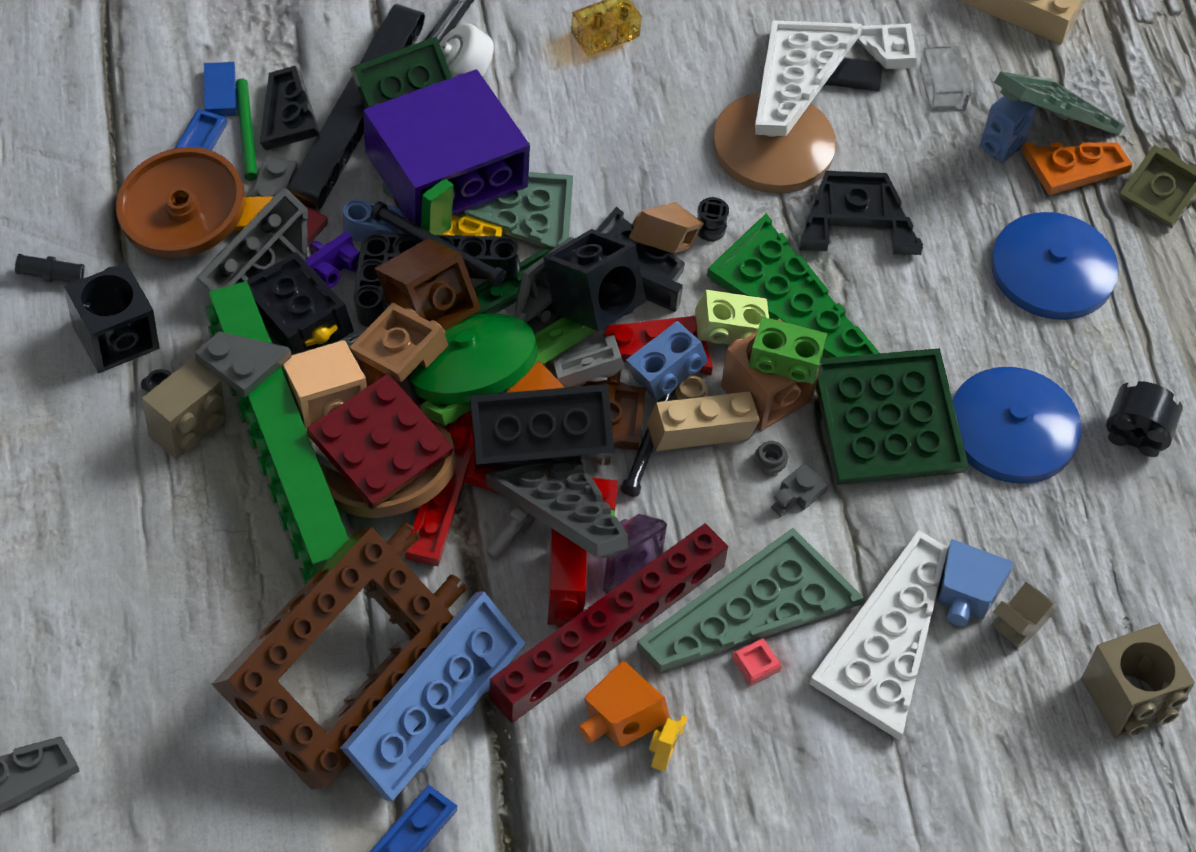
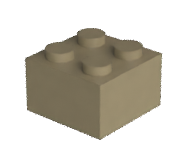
M194 358L190 359L142 397L149 437L175 459H178L185 452L192 451L202 438L210 432L218 430L226 420L221 380Z

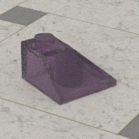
M637 514L629 520L623 519L620 521L628 535V548L614 552L612 556L607 557L603 591L606 594L663 554L667 524L664 520Z

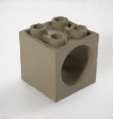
M1160 623L1098 644L1081 677L1115 738L1124 734L1134 736L1143 732L1149 725L1158 722L1160 725H1165L1175 720L1179 716L1178 712L1182 705L1188 700L1187 696L1195 684ZM1125 676H1132L1143 680L1153 691H1145L1133 686Z

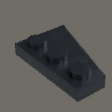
M294 65L270 72L268 75L260 135L262 147L265 150L320 136L303 76L297 66Z

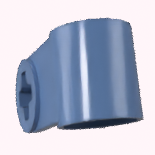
M354 199L348 201L343 207V232L346 231L352 235L353 241L362 242L366 236L376 233L398 234L399 230L382 220L376 221L371 218V210L376 203ZM387 205L389 210L406 218L405 213L400 208Z

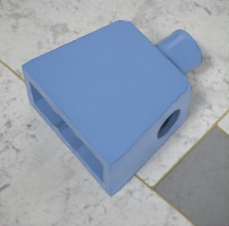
M951 539L944 562L938 594V602L950 608L947 615L948 621L957 626H965L970 616L984 619L1005 586L1014 562Z

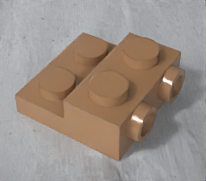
M392 303L349 348L355 358L385 374L389 373L392 378L402 382L418 364L427 368L448 346L445 338L446 332L439 323L420 317L411 308L404 309Z

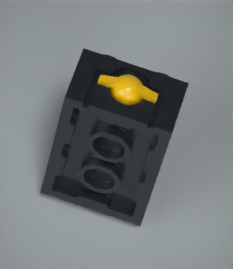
M297 252L246 280L265 328L281 346L288 347L291 350V355L336 343L354 332L344 302Z

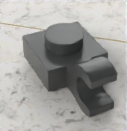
M804 463L781 482V490L774 496L777 502L771 506V509L780 517L785 515L796 504L805 510L827 492L829 483Z

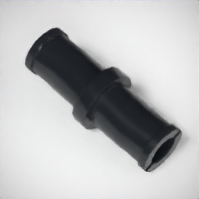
M18 254L16 258L15 274L41 277L46 282H52L53 279L74 282L77 279L84 278V264L58 261L53 256H48L45 259Z

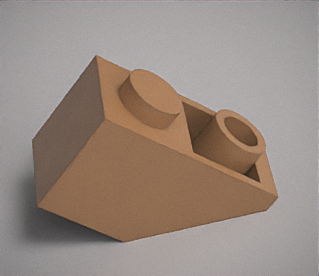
M673 202L639 212L633 221L634 228L629 238L633 241L675 254L691 249L704 223L678 203Z

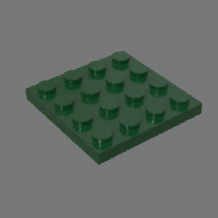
M940 348L821 358V366L815 387L837 485L957 474L967 471L969 466Z

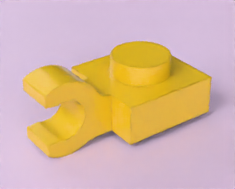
M682 715L679 721L668 718L665 725L659 727V730H655L649 747V751L655 752L651 765L652 768L665 772L674 752L677 739L684 732L687 716Z

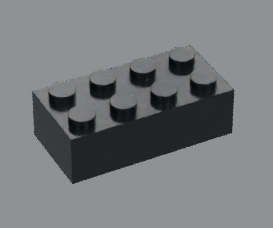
M608 384L470 396L469 403L476 469L611 458L615 453Z

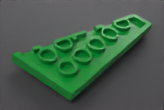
M767 213L707 270V277L732 294L767 299L769 318L781 319L782 322L827 333L822 354L825 358L880 353L858 326H854L845 316L846 311L841 304H836L828 295L829 290L802 256L796 255L789 247V240L784 234H779L776 231Z

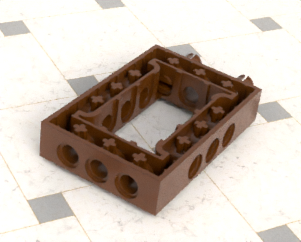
M403 523L387 542L384 541L373 527L355 532L211 684L310 789L329 787L349 765L351 760L342 751V745L450 623L454 616L448 609L467 590L464 583L459 587L456 586L461 581L460 578L455 575H449L447 580L433 594L404 563L401 557L420 539L417 531L412 535L409 534L414 529L410 524ZM365 588L367 591L365 593L369 599L374 598L390 616L389 621L392 624H398L411 639L395 643L389 649L391 653L379 667L368 672L367 676L369 678L354 694L348 695L343 700L345 704L333 718L319 725L278 680L357 594Z

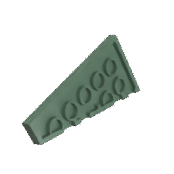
M1000 71L994 81L995 84L1002 88L1000 93L1015 102L1019 100L1024 103L1027 101L1051 110L1052 113L1064 120H1078L1118 136L1125 127L1118 120L1052 79Z
M529 172L527 188L465 210L455 216L462 218L468 215L501 226L502 234L543 248L549 247L554 249L569 238L573 175ZM383 181V193L393 196Z
M791 528L638 640L637 649L659 672L862 605L864 597L794 528Z

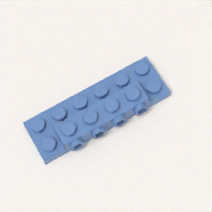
M484 591L476 592L341 747L342 751L385 800L393 801L414 775L427 767L431 761L430 756L439 746L445 744L452 737V730L462 719H465L474 711V704L484 693L489 691L490 678L504 669L526 644Z

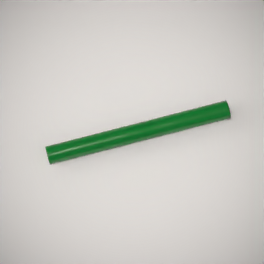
M241 78L236 80L235 83L244 174L246 180L252 181L257 178L249 89L248 81Z

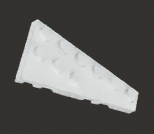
M772 20L755 123V135H766L769 137L788 135L861 35V24Z

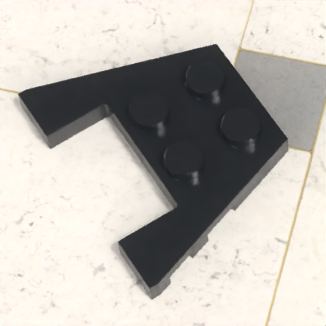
M826 170L813 208L809 214L805 230L802 233L799 250L827 251L829 246L828 226L890 228L893 254L921 255L923 243L920 238L917 239L913 231L914 225L910 217H906L901 207L902 201L887 173Z

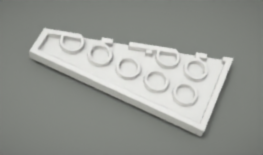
M920 530L914 535L812 675L809 683L900 741L903 736L948 550L947 546Z

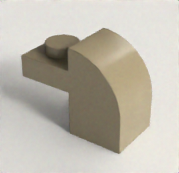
M1025 582L1009 603L1001 601L993 612L998 617L991 626L1015 646L1021 647L1042 628L1059 606L1035 586Z

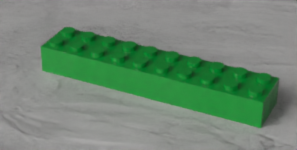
M247 281L208 292L210 305L205 306V311L210 324L208 326L210 339L218 332L271 343ZM280 367L245 398L230 386L229 389L232 396L238 397L239 403H237V408L241 421L248 424L249 430H247L250 445L252 449L257 448L260 455L257 457L261 474L262 476H268L270 484H267L270 498L273 504L278 503L280 511L278 516L284 532L289 531L291 537L289 540L290 550L294 560H300L302 568H299L303 585H305L349 538Z

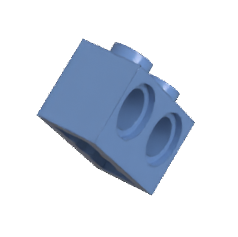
M1002 96L991 105L980 147L989 155L1004 163L1022 148L1023 143H1026L1038 106L1027 101L1025 103L1019 100L1015 102Z
M678 321L626 359L633 379L641 387H645L646 391L656 401L671 393L680 383L692 374L697 373L702 366L708 363L702 342Z

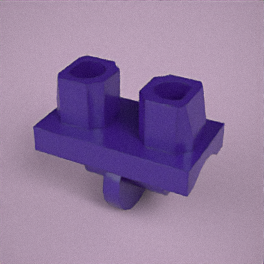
M346 231L325 245L319 241H313L308 246L311 255L305 259L306 263L330 288L338 284L340 280L339 271L343 268L353 272L358 268L360 252L354 247L352 235Z

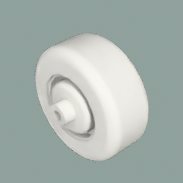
M461 24L452 29L439 43L452 78L475 69L479 71L482 77L484 76L494 52L493 41L486 33L473 24Z

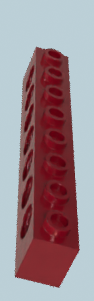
M704 523L491 677L489 699L511 723H514L724 568L728 545Z

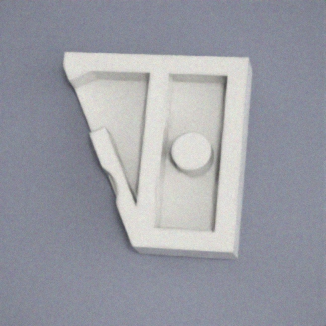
M911 24L861 26V35L856 41L885 69L903 70L906 68H916L917 57Z

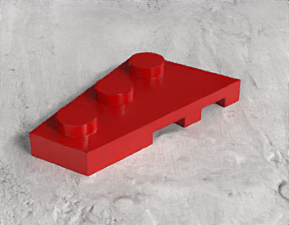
M696 315L610 325L604 329V339L614 335L622 360L627 362L626 359L676 321L681 323L698 339ZM700 340L708 363L700 369V373L712 375L713 367L707 343Z

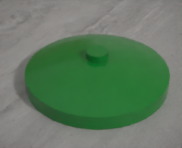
M505 314L470 316L445 331L448 346L427 368L418 364L407 378L411 389L419 397L440 404L469 403L470 396L500 393L520 381L533 367L538 355V346L534 332L526 322L514 316Z

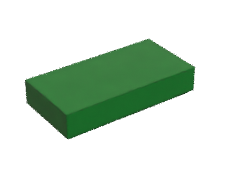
M447 179L440 181L422 196L421 228L434 235H443L451 229L454 185Z

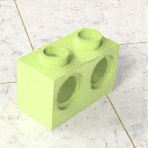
M705 290L695 307L698 340L709 341L715 344L723 343L730 345L737 339L743 340L758 329L762 316L769 318L767 299L713 290Z

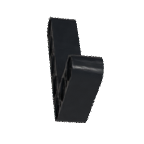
M384 233L370 234L363 239L353 295L357 319L361 325L369 327L388 308V302L375 268L417 245L420 241L407 234ZM436 235L491 267L502 268L506 272L504 279H511L520 272L518 243L510 237ZM466 268L470 279H486Z

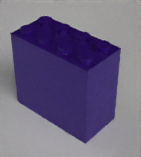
M477 69L364 109L365 153L408 220L420 227L422 220V196L444 179H447L454 185L452 216L528 187L530 144Z

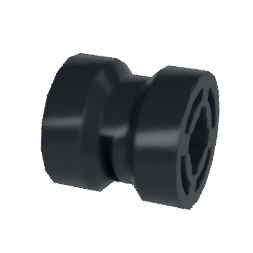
M709 197L700 202L697 218L704 224L698 236L703 240L717 241L724 237L729 217V207L725 201L717 197Z

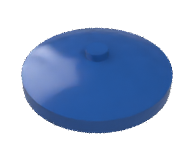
M1039 212L1015 219L1000 232L991 255V270L1000 290L1018 307L1040 317L1067 320L1089 315L1107 302L1118 278V261L1108 240L1090 224L1066 214Z
M1018 367L987 369L967 379L953 397L967 462L976 470L991 478L1018 484L1046 480L1061 472L1070 463L1078 448L1082 431L1078 410L1070 396L1057 383L1042 374Z

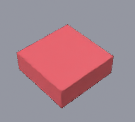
M763 638L733 652L732 660L750 686L781 670L782 665Z

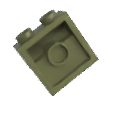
M1154 145L1123 187L1119 197L1168 227L1173 228L1186 208L1189 209L1196 199V164H1187L1178 159V156L1168 148L1161 149Z

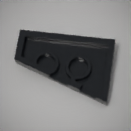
M616 206L596 231L635 244L640 267L677 281L684 271L685 263L673 253L633 241L629 238L634 226L623 217L624 212Z

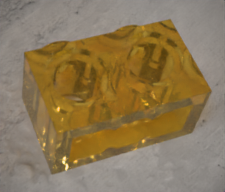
M603 0L572 12L571 34L585 53L591 56L640 37L642 15L630 0Z

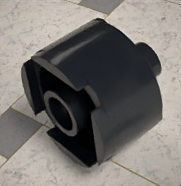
M1138 381L1136 386L1127 387L1128 383H1125L1118 389L1106 422L1109 432L1108 439L1115 445L1124 446L1128 444L1139 448L1140 452L1145 456L1157 457L1160 451L1167 449L1171 445L1183 411V405L1181 402L1177 405L1173 400L1174 394L1160 385Z

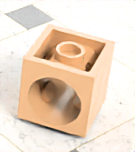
M345 340L291 355V358L282 365V371L306 431L307 427L367 388L366 378Z

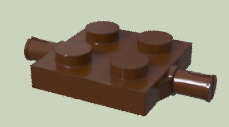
M622 370L611 377H607V380L598 382L586 381L582 386L608 384L614 448L638 450L646 388L629 386L620 382ZM603 458L596 459V462L602 465ZM605 458L604 465H609L611 458Z

